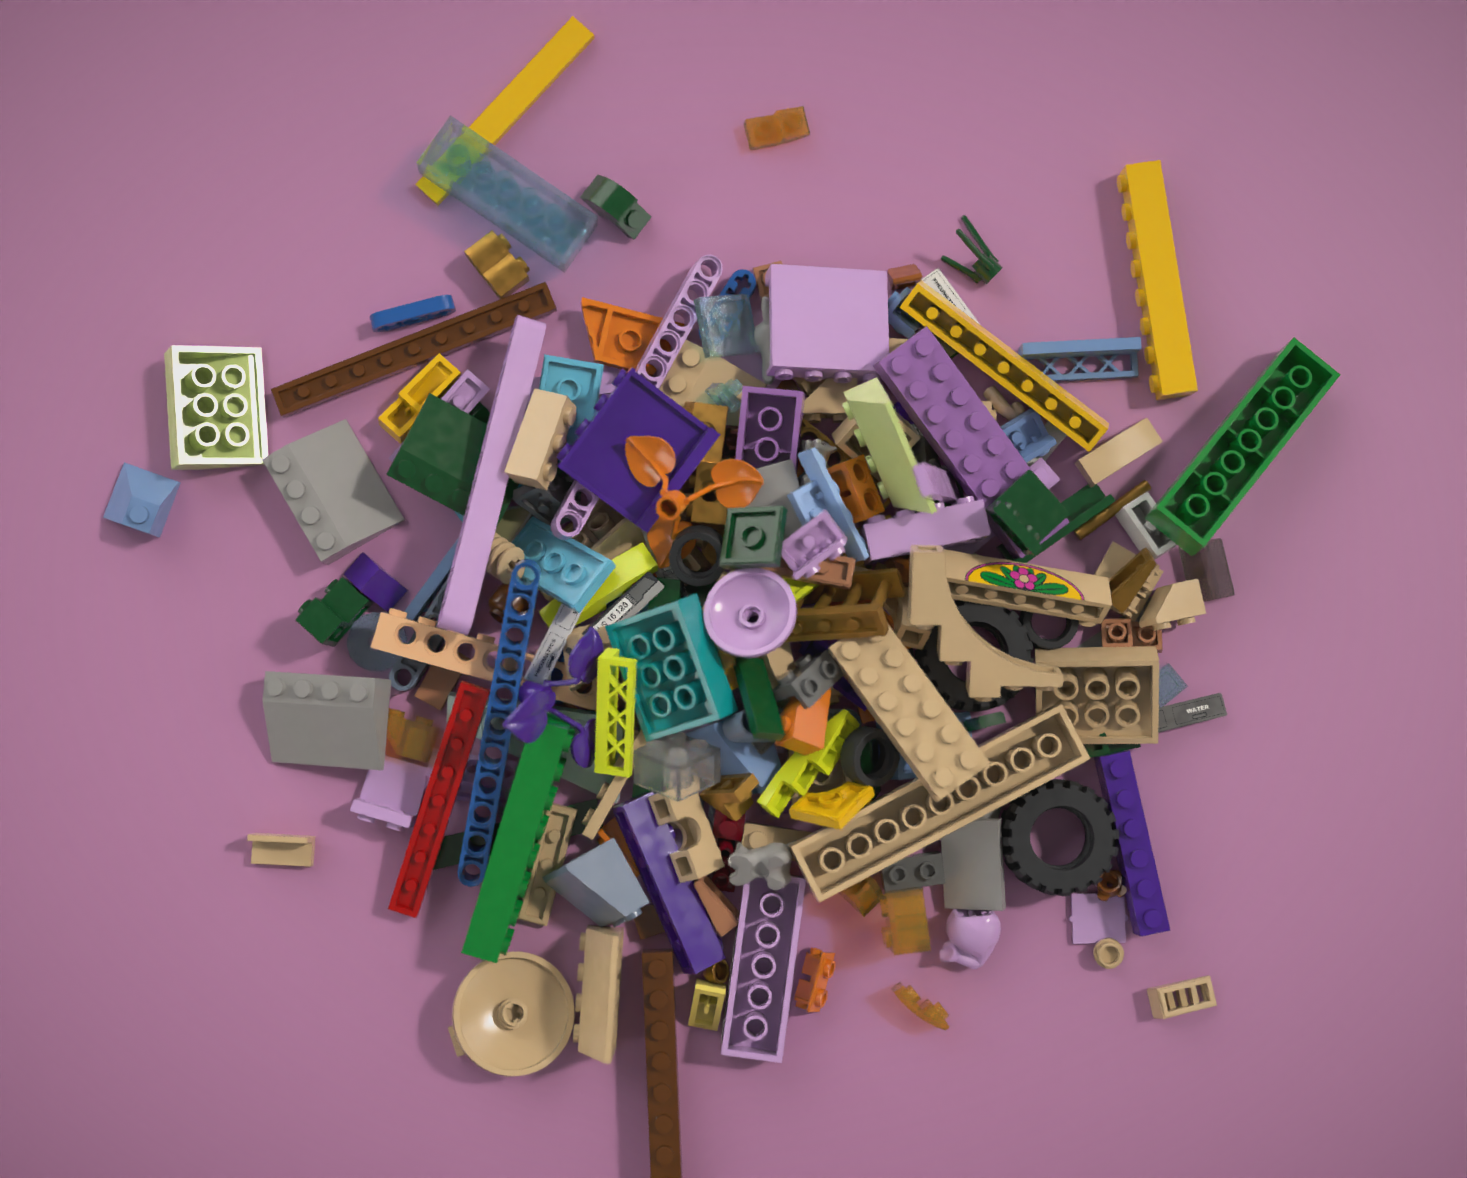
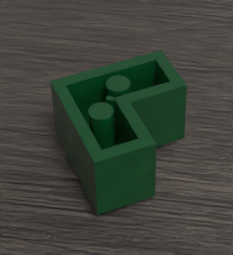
M343 577L340 580H333L324 591L326 595L323 599L315 597L313 600L308 599L298 609L300 615L295 619L321 644L335 647L374 604L353 583Z

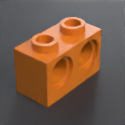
M863 454L827 468L832 480L839 487V495L845 507L849 509L853 516L854 524L885 511Z

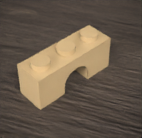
M693 780L648 797L658 825L672 822L682 832V846L678 851L669 854L680 883L699 879L725 866Z

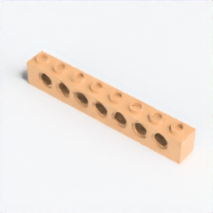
M390 608L389 613L381 612L371 648L492 681L494 668L488 664L487 657L490 652L498 651L499 644L494 643L495 637L478 633L477 638L441 629L436 627L437 621L419 616V620L414 621L406 618L407 612ZM405 626L412 627L415 630L416 638L411 644L404 643L400 639V631ZM435 634L441 635L445 639V648L441 652H435L429 646V640ZM462 643H469L474 647L475 655L471 660H464L459 656L458 648ZM527 652L526 660L532 662L536 653L531 654ZM505 658L503 667L508 671L516 670L517 661L513 658ZM557 661L554 668L561 670L563 673L562 680H568L565 662ZM522 676L521 686L527 681L524 679L525 676ZM597 680L592 681L591 689L585 693L578 692L577 690L571 692L569 685L552 687L556 694V700L596 711Z

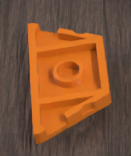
M582 297L580 305L594 363L628 371L631 367L636 369L663 318ZM674 321L680 327L685 325L684 323ZM660 339L661 349L670 352V343L667 340ZM646 364V372L652 377L657 370L653 365Z

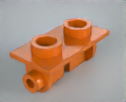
M814 947L810 948V952H806L801 973L810 975L811 979L810 981L799 979L794 996L796 1007L807 1009V1012H820V1009L824 1007L828 997V991L826 990L827 982L835 971V953L822 952L821 949Z

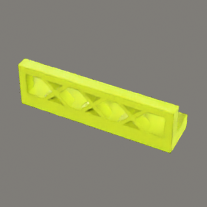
M607 648L598 657L594 772L630 778L633 768L637 659L619 657V649ZM619 666L628 667L627 680L622 684L618 682ZM618 693L626 701V708L620 713L617 710ZM617 722L625 730V737L620 741L616 739ZM616 750L624 758V767L613 766L616 762Z

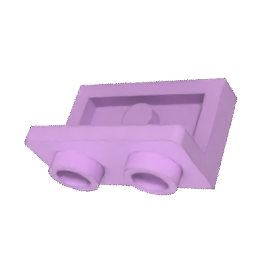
M825 509L783 540L781 556L793 570L792 576L796 580L802 576L808 579L821 569L818 565L827 557L832 561L845 551L843 546L848 538Z

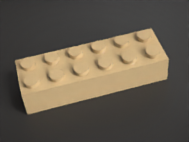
M889 625L886 636L840 639L829 647L828 652L843 672L845 679L936 803L991 764Z

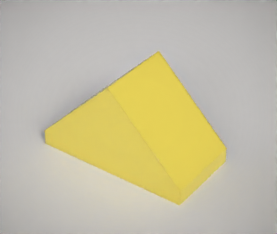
M696 979L688 1026L718 1031L726 993V984H714L707 980Z

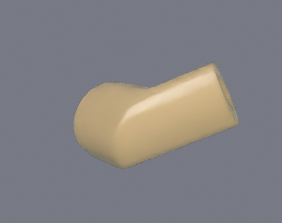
M995 386L989 387L983 393L987 401H992L993 409L1008 421L1025 412L1019 402L1009 405Z

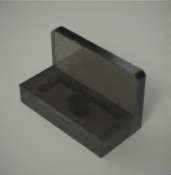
M1221 538L1210 539L1206 546L1192 557L1178 547L1186 581L1199 580L1204 602L1235 595Z

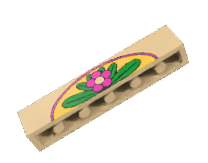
M944 549L946 577L952 599L1099 624L1102 623L1112 606L1108 577Z

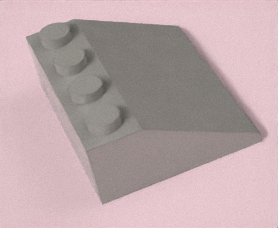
M346 419L291 442L262 459L318 558L327 565L405 521Z
M265 671L263 708L272 762L384 770L391 680Z

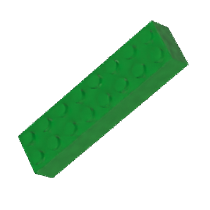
M1293 337L1276 354L1146 515L1145 519L1191 557L1206 546L1341 374Z
M548 712L546 713L547 725L541 736L533 743L524 744L461 952L496 964L500 954L506 955L510 947L515 929L509 927H515L519 918L523 901L518 900V898H524L532 876V873L528 872L527 869H533L541 844L535 842L536 839L542 840L549 820V816L544 813L545 810H551L558 791V787L553 786L554 781H560L567 758H563L562 754L563 752H569L576 732L575 729H571L570 724Z

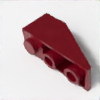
M717 809L715 810L712 833L725 866L707 874V876L720 891H735V885L729 879L730 875L736 870L729 865L728 859L736 850L737 843H742L746 812L739 820L734 821Z

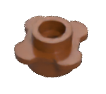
M1110 870L1109 873L1104 872L1102 874V881L1096 885L1099 900L1107 901L1111 897L1118 896L1121 898L1126 895L1127 889L1122 885V874L1120 871ZM1111 883L1113 886L1109 888L1107 884Z

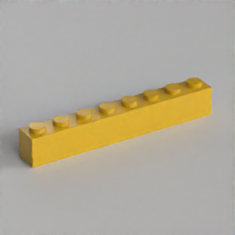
M1161 160L1127 164L1120 172V175L1117 176V188L1119 193H1123L1124 204L1121 207L1122 218L1128 222L1129 232L1126 233L1127 248L1129 250L1132 249L1133 253L1131 274L1133 278H1137L1138 289L1135 291L1137 306L1141 307L1143 318H1140V330L1142 335H1146L1147 340L1144 355L1146 363L1151 365L1152 375L1149 376L1150 390L1152 393H1155L1156 400L1191 396L1198 391Z
M922 280L917 283L900 306L907 314L923 326H927L932 333L1088 452L1092 450L1108 430L1109 423Z

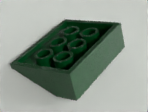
M429 393L386 475L464 516L488 424ZM510 477L508 478L497 526L513 498V490L519 486V483H515Z

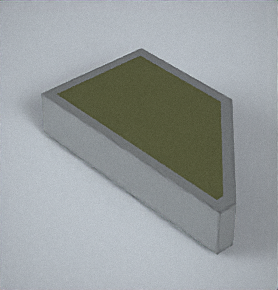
M520 505L508 507L495 532L512 543L534 515Z

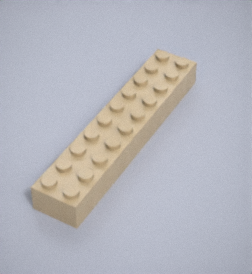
M1062 704L1053 705L977 745L991 764L937 803L917 777L867 803L841 830L824 826L788 845L815 899L819 903L1089 760L1090 757Z

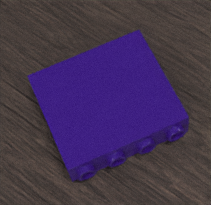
M631 367L627 372L621 369L611 383L615 386L614 390L609 396L603 394L593 407L597 411L590 421L586 418L582 421L574 432L578 435V438L572 446L566 443L556 458L560 460L557 467L644 532L648 533L659 518L656 512V504L662 498L660 490L662 489L663 481L661 479L657 485L648 487L641 484L634 477L626 458V438L629 436H655L667 441L673 448L676 457L674 469L666 474L669 479L668 491H679L721 434L713 428L706 426L638 374L636 369Z

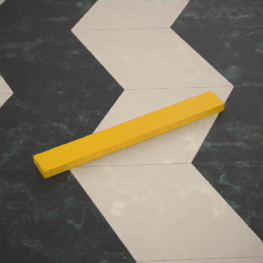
M572 16L415 184L416 187L439 206L595 39L594 34Z

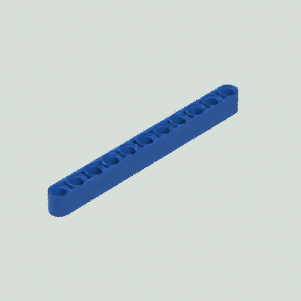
M531 559L519 561L515 565L510 579L458 867V878L463 885L468 887H475L483 881L491 851L512 732L506 728L503 730L495 729L491 724V720L501 717L506 721L517 708L541 577L539 565ZM523 567L531 568L535 578L530 582H524L519 578L518 570ZM518 597L526 599L529 603V609L524 612L517 611L513 607V600ZM510 628H519L523 632L524 638L520 641H512L508 637L507 631ZM513 658L517 661L518 668L514 671H508L502 666V660ZM502 687L508 688L512 692L513 697L510 700H501L497 696L496 691ZM496 747L501 751L502 756L498 759H492L487 756L486 749ZM485 776L492 777L497 785L493 788H486L482 785L481 779ZM479 806H486L490 809L491 815L481 817L476 813L475 809ZM474 835H479L485 839L486 843L482 846H476L471 842L470 838ZM474 864L479 867L480 873L476 875L469 874L465 866Z

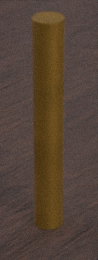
M1146 480L1140 482L1114 503L1073 531L1075 536L1080 541L1114 517L1122 507L1151 490L1150 484Z

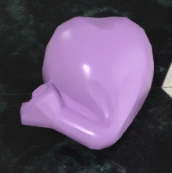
M953 909L946 922V933L950 940L945 942L943 949L940 950L941 962H957L970 969L982 967L991 955L1001 933L1000 920L994 911Z

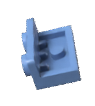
M1032 408L1001 426V429L1026 463L1035 457L1046 455L1050 448L1057 444L1055 438L1048 434L1039 414Z

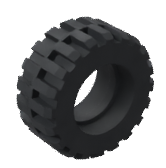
M962 600L954 601L959 613L970 626L984 628L995 636L1001 651L1012 657L1033 663V658H1031L1033 644L1032 640L1029 641L1027 636L1029 631L1025 624L1022 625L1018 620L1020 616L1014 610L1009 611L1005 607ZM934 625V628H932L923 649L915 650V659H917L918 666L950 708L967 712L990 710L1005 704L1006 701L1014 698L1020 692V690H1008L1005 686H1001L1000 698H992L991 701L981 702L974 700L973 697H969L966 690V681L955 676L949 666L944 661L939 660L937 655L938 625Z
M1050 780L1010 801L1011 804L1008 809H1004L1001 816L1003 818L1002 844L1005 857L1004 862L1008 869L1012 870L1015 874V877L1029 887L1048 895L1071 896V893L1075 892L1080 894L1087 891L1088 886L1092 884L1096 886L1102 881V874L1104 872L1109 873L1112 868L1111 859L1113 856L1117 857L1119 849L1115 847V840L1119 839V829H1115L1113 823L1116 821L1114 813L1110 812L1106 807L1108 803L1103 797L1097 796L1095 791L1088 786H1083L1078 782L1070 780ZM1062 808L1071 811L1081 820L1084 827V846L1078 857L1065 865L1045 863L1035 854L1031 846L1030 835L1035 820L1039 815L1050 809Z

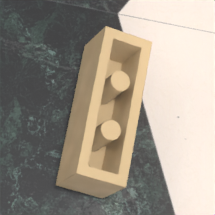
M534 388L504 471L515 483L547 490L550 481L554 480L558 461L556 456L567 443L566 436L568 430L574 424L577 415V407L568 396Z

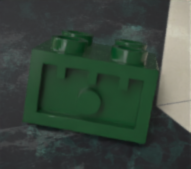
M1027 470L985 509L987 514L1024 555H1034L1043 547L1040 542L1069 516V511L1032 470Z

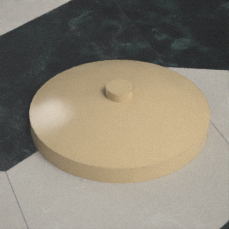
M516 951L507 952L506 955L500 954L497 964L483 960L471 969L459 985L452 1007L453 1029L463 1052L480 1068L502 1076L527 1075L549 1065L566 1046L572 1033L575 1018L574 1000L570 987L558 969L537 955Z

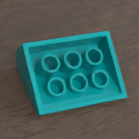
M697 593L605 626L612 648L619 649V657L637 659L635 712L646 742L722 719L738 711L716 646L707 632L704 623V613ZM619 666L625 681L627 680L628 667Z

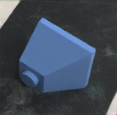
M124 462L103 518L160 538L181 483Z

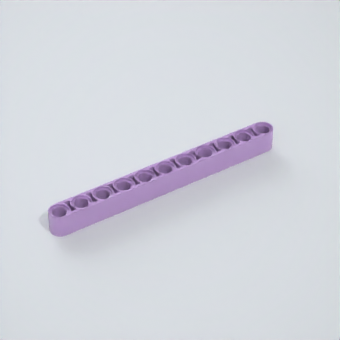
M714 255L702 256L691 267L636 367V372L658 389L722 274V263ZM701 265L710 268L711 277L705 276L702 273ZM687 290H693L697 293L698 302L689 299ZM674 314H678L684 319V327L675 324L673 320ZM660 339L667 340L670 343V352L661 349ZM646 364H651L656 368L657 377H651L647 374ZM574 479L552 519V533L562 540H568L579 534L599 497ZM577 491L583 492L587 496L588 502L586 506H580L576 503L575 493ZM562 517L569 518L573 522L572 532L568 533L562 530L560 526Z
M520 315L516 316L510 334L437 622L438 628L464 635L469 634L509 478L504 471L524 418L546 330V323Z

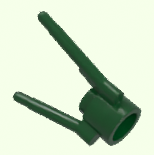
M963 215L961 217L962 221L984 254L981 253L961 229H957L956 234L978 258L972 265L975 272L945 255L941 257V260L969 276L976 284L980 280L987 284L1003 267L998 263L999 260L991 253L967 216Z

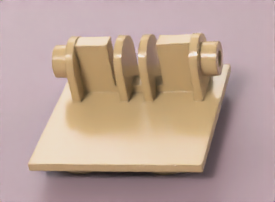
M1113 541L1094 575L1110 579L1136 554ZM1158 564L1155 566L1131 604L1123 613L1113 605L1110 609L1125 618H1131L1132 622H1135L1164 571L1159 569L1160 566Z

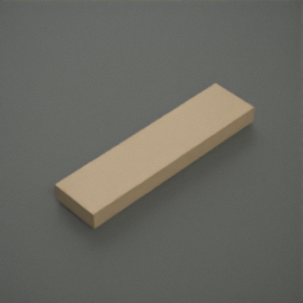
M553 803L551 810L545 811V815L549 816V820L542 840L538 839L537 842L541 846L533 869H530L532 876L522 900L523 905L518 919L543 926L548 925L556 891L547 885L542 877L563 866L578 809Z

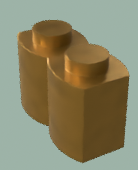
M491 230L464 252L499 299L512 295L530 281L527 274L530 269L520 256L515 259L509 252L512 246L502 233L497 236Z

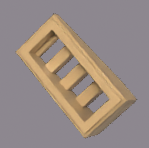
M1210 975L1147 988L1152 1015L1157 1019H1166L1217 1006ZM1196 985H1200L1202 1002H1199ZM1184 988H1188L1191 1004H1188ZM1172 991H1176L1178 1007L1175 1005Z

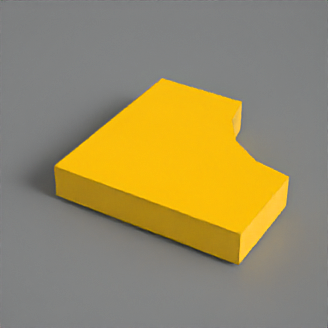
M847 781L840 787L830 791L819 793L807 792L804 797H801L789 808L790 817L841 830L875 796L874 790L871 786Z

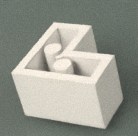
M1147 491L1122 507L1115 516L1137 549L1141 551L1146 547L1154 560L1178 545L1145 519L1146 515L1156 504Z

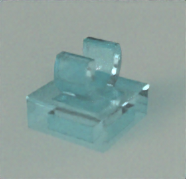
M730 379L725 384L712 383L705 390L717 405L727 406L728 413H735L741 407V402L736 396L742 392L743 385L738 379L734 381Z

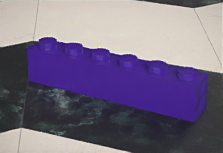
M1119 751L1094 757L1102 797L1108 803L1106 807L1110 812L1114 813L1116 821L1113 822L1114 828L1119 829V839L1115 840V847L1119 848L1116 859L1119 871L1122 874V885L1127 889L1125 899L1133 933L1142 937L1170 931L1130 751Z
M654 791L641 793L612 807V811L683 974H697L726 958L722 950L724 948L723 942L713 930L710 923L711 918L700 900L694 880L680 883L669 855L679 850L674 840L676 837L675 832L669 823L658 825L648 799L649 796L654 795Z

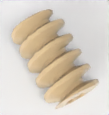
M495 532L485 571L504 584H510L511 574L515 565L525 557L523 550ZM525 567L518 570L520 579L525 572Z

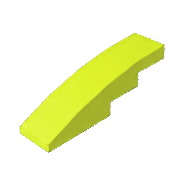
M643 542L612 559L616 567L586 604L576 625L606 610V603L622 596L645 573L650 572L653 574L658 571V564ZM553 599L539 611L548 628L562 604L556 599Z
M843 709L827 722L824 748L808 755L794 752L775 774L757 800V803L769 814L779 818L794 793L804 797L819 771L828 776L830 775L840 758L842 745L847 736L860 726L849 711Z

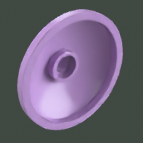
M744 568L727 574L713 586L704 606V623L713 642L731 655L746 658L768 654L782 645L791 634L797 616L796 601L788 584L779 575L763 568ZM752 616L759 617L757 622L749 623V619Z

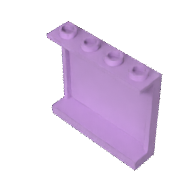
M771 264L765 274V286H769L770 366L766 371V375L775 376L778 380H790L793 377L805 378L809 382L834 378L836 383H848L852 381V378H857V381L865 383L877 377L879 382H883L873 365L889 354L887 271Z

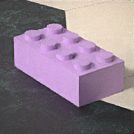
M968 496L955 500L956 502L951 503V506L945 507L944 502L935 503L937 512L932 514L925 512L915 513L914 510L907 509L896 512L897 515H894L891 519H885V515L868 518L858 530L859 535L866 542V549L869 553V558L864 560L865 566L876 564L877 562H886L890 557L910 555L911 545H942L943 549L984 540L991 535L983 499L974 501L973 496Z

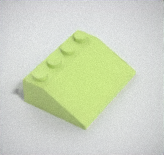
M171 346L164 353L171 470H202L265 465L262 459L268 456L261 348Z
M876 377L843 392L847 402L842 403L848 419L852 420L855 418L859 428L853 431L860 447L866 445L870 452V455L865 458L872 474L878 471L882 481L878 482L877 486L883 499L890 498L893 507L931 514L937 512L933 499L923 497L920 493L912 470L913 466L918 464L892 403L878 378Z

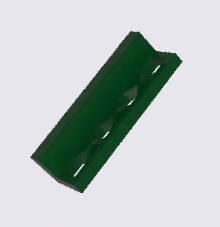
M1087 484L1061 502L1069 511V516L1067 517L1069 523L1041 543L1043 547L1034 555L1013 559L1003 544L996 548L1005 560L1027 563L1116 500L1111 494L1105 496L1097 484L1091 488Z

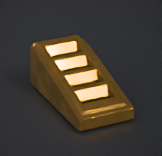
M1146 547L1109 579L1112 605L1121 613L1128 608L1157 565Z

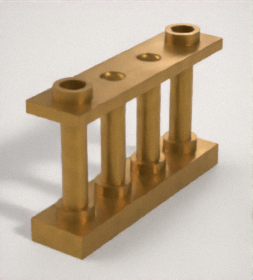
M899 569L853 572L850 591L819 585L796 603L797 616L795 625L785 642L886 636L889 627L882 607L887 598L905 597L906 595ZM872 599L870 604L856 605L858 600ZM844 601L842 606L828 607L830 602ZM816 603L814 608H801L802 604Z

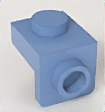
M906 287L900 294L895 291L888 299V323L893 326L897 333L910 339L922 327V324L900 308L912 291Z

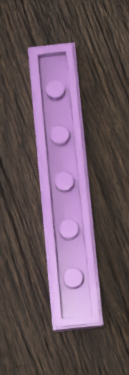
M926 463L913 466L912 470L923 497L949 504L961 498L955 478L950 472Z

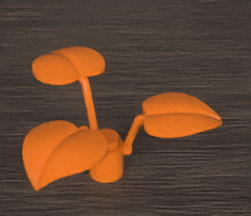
M629 436L626 438V458L634 477L641 484L648 487L657 485L661 479L663 481L662 489L660 490L662 498L656 504V512L659 518L647 533L650 548L660 569L670 567V549L679 532L689 526H693L690 522L680 521V514L686 509L687 504L716 489V497L723 506L727 508L746 507L755 499L764 484L763 477L752 465L738 459H726L718 462L711 470V476L715 484H711L685 497L678 490L668 491L669 479L666 474L670 473L676 465L675 452L671 445L662 438L655 436ZM697 539L690 540L683 546L681 551L682 560L694 549Z

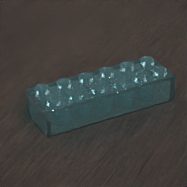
M451 115L416 162L419 174L564 273L598 226L597 215Z

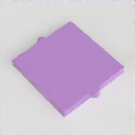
M1071 893V915L1068 919L1072 922L1073 944H1094L1104 938H1112L1119 943H1126L1125 921L1128 919V916L1125 915L1124 897L1115 896L1107 901H1101L1098 899L1097 893Z

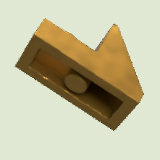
M753 773L718 775L699 796L730 819L737 821L753 805L751 791L758 785L759 781Z

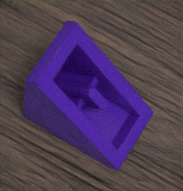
M364 552L344 573L363 594L388 613L390 608H394L408 591Z

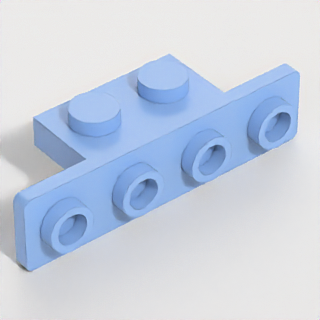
M815 447L798 453V458L810 482L787 494L801 525H805L826 509L848 538L843 546L847 557L855 558V562L869 558L866 542L859 535L853 523V516L849 509L845 507L839 495V487L832 480L826 468L824 457Z

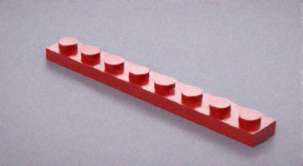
M463 680L460 682L388 906L389 910L413 918H417L486 709L490 689Z

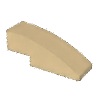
M1146 417L1088 453L1074 464L1091 488L1163 441Z

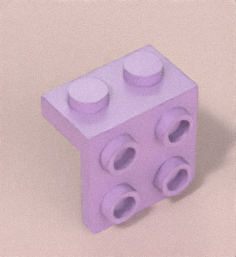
M385 755L384 770L368 769L360 798L353 799L350 811L358 813L357 819L375 823V819L386 821V827L403 832L404 827H414L425 793L427 767Z

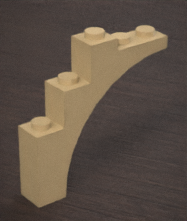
M942 545L910 546L908 619L910 625H915L918 629H932L934 625H938L937 655L939 660L952 666L962 665L963 662H967L966 690L969 697H973L974 700L981 702L991 701L992 698H1000L1001 686H1005L1008 690H1022L1023 686H1033L1042 691H1050L1054 687H1063V674L1058 666L1034 664L1012 657L990 645L971 628L959 613L952 599L946 577L945 552Z

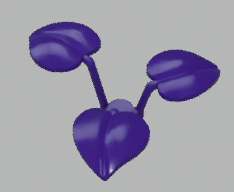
M589 626L587 633L577 642L569 656L568 671L570 676L574 678L558 681L545 679L543 684L531 680L525 681L520 687L518 695L521 704L502 724L519 740L525 743H533L546 728V713L549 712L578 730L579 733L571 742V756L574 762L583 768L591 767L593 761H595L596 719L588 720L583 727L578 722L552 708L556 701V694L552 687L577 685L580 680L583 683L589 684L596 678L598 673V657L604 652L601 637L595 628Z

